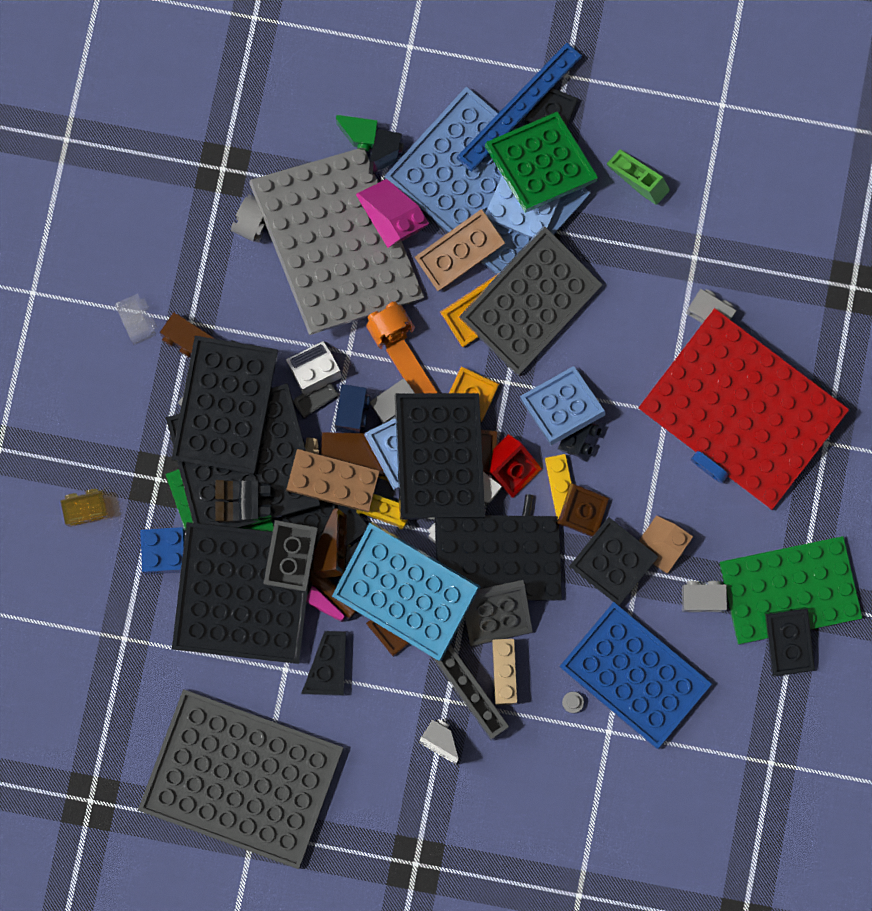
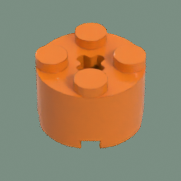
M396 301L389 303L386 309L380 312L375 311L367 317L369 321L366 328L379 349H383L382 346L384 345L388 348L402 339L405 340L407 338L406 333L409 330L412 333L415 329L403 306L398 305Z

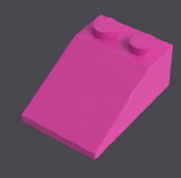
M387 179L356 194L387 248L417 234L429 224L420 207Z

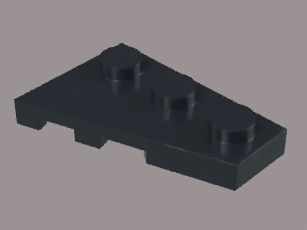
M324 631L301 695L344 696L346 631Z

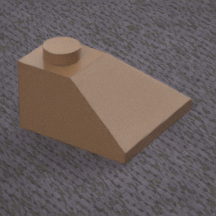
M656 515L639 541L659 556L653 565L668 574L693 536L676 524Z

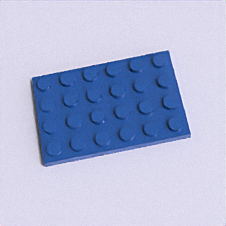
M615 602L610 605L559 666V668L656 749L663 744L712 685Z

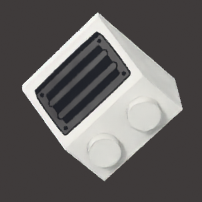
M324 341L286 359L304 395L342 378L341 372Z

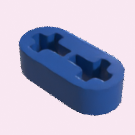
M696 451L692 456L691 461L717 482L722 484L728 477V473L703 453Z

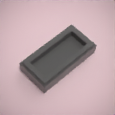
M328 383L316 391L314 390L306 395L301 394L293 400V403L305 419L339 395L332 384Z

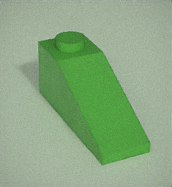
M621 149L607 163L611 170L655 205L670 191L661 175Z

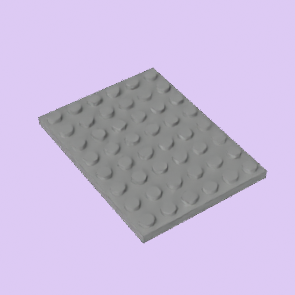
M355 149L251 179L249 182L309 335L366 318L375 311L380 312L386 309V306L394 301L398 305L404 306L424 298L402 241L387 248L356 196L358 192L378 183L375 174H369L370 162L365 150Z

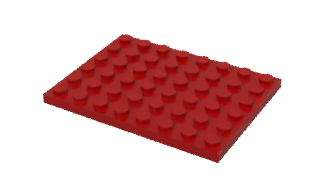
M715 308L638 407V409L692 450L703 453L728 473L730 479L771 510L849 411L847 407Z

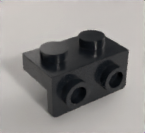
M599 420L592 422L562 439L558 449L587 462L594 451L597 439L602 434L603 424Z

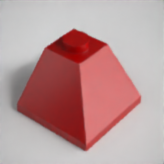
M509 434L493 450L490 472L511 498L542 469L524 445Z

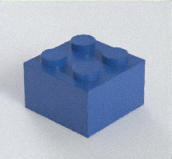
M184 528L140 530L142 572L144 575L181 573L185 540Z

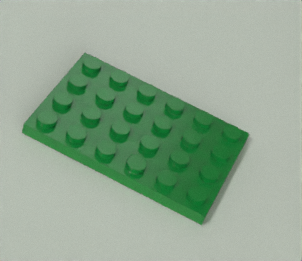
M843 536L719 562L723 583L726 585V596L737 645L767 639L764 613L807 607L810 630L862 619Z

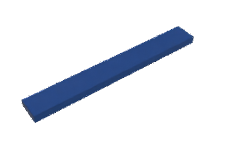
M566 43L465 147L456 159L473 172L489 155L485 148V143L511 132L582 58V55Z

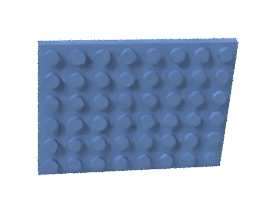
M465 87L389 170L384 179L393 183L414 201L421 211L447 233L479 210L483 209L486 213L502 174L490 154L473 172L468 170L456 158L498 113L468 87ZM583 187L561 197L547 229L554 235L589 197L590 192ZM493 223L506 244L481 262L497 275L531 238Z

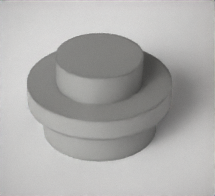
M577 692L567 693L562 700L564 709L569 713L579 712L584 704L582 696Z

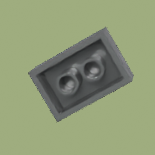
M275 520L264 584L306 591L317 527Z

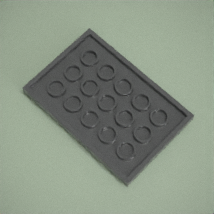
M544 226L464 310L459 318L516 375H519L602 284Z

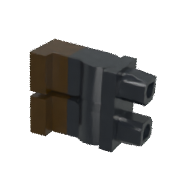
M215 480V499L219 501L215 502V521L218 523L250 522L272 517V505H261V497H272V486L264 483L261 484L259 481Z

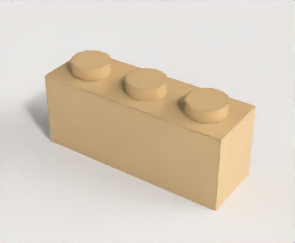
M514 639L492 640L495 705H516Z

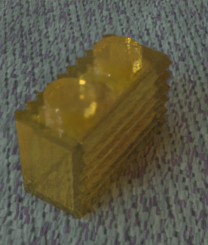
M90 489L85 491V495L77 496V493L65 495V499L60 500L65 525L70 527L109 518L104 493L98 491V489Z

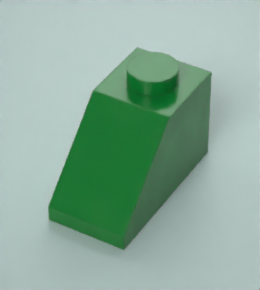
M336 115L337 126L354 147L365 151L373 149L378 127L377 120Z

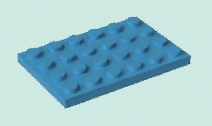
M371 522L332 597L436 660L441 661L480 586Z

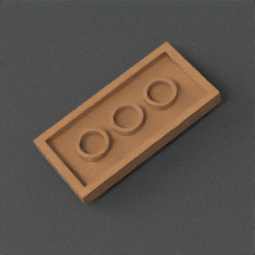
M481 209L414 258L436 290L440 291L501 248L506 242L485 211Z
M297 449L286 491L368 513L379 471Z

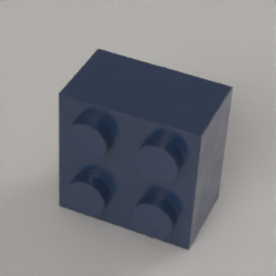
M341 384L335 420L336 432L361 433V431L366 430L367 415H364L365 410H369L371 400L370 394H367V388Z

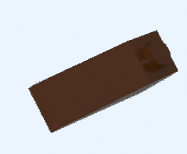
M333 509L314 550L312 569L321 578L343 576L346 570L347 515L339 509Z

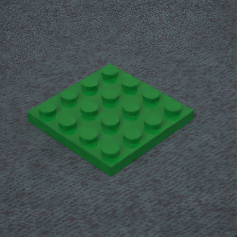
M558 112L485 143V148L525 213L598 180L596 173Z

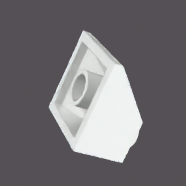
M440 719L437 722L432 720L419 743L456 765L458 755L451 730L447 729L449 725Z

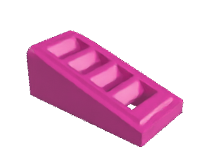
M312 586L307 595L306 603L340 622L344 621L345 616L316 587Z

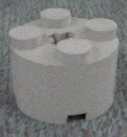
M248 194V197H245L236 214L238 222H233L231 232L252 242L259 243L264 234L263 229L266 224L255 196Z

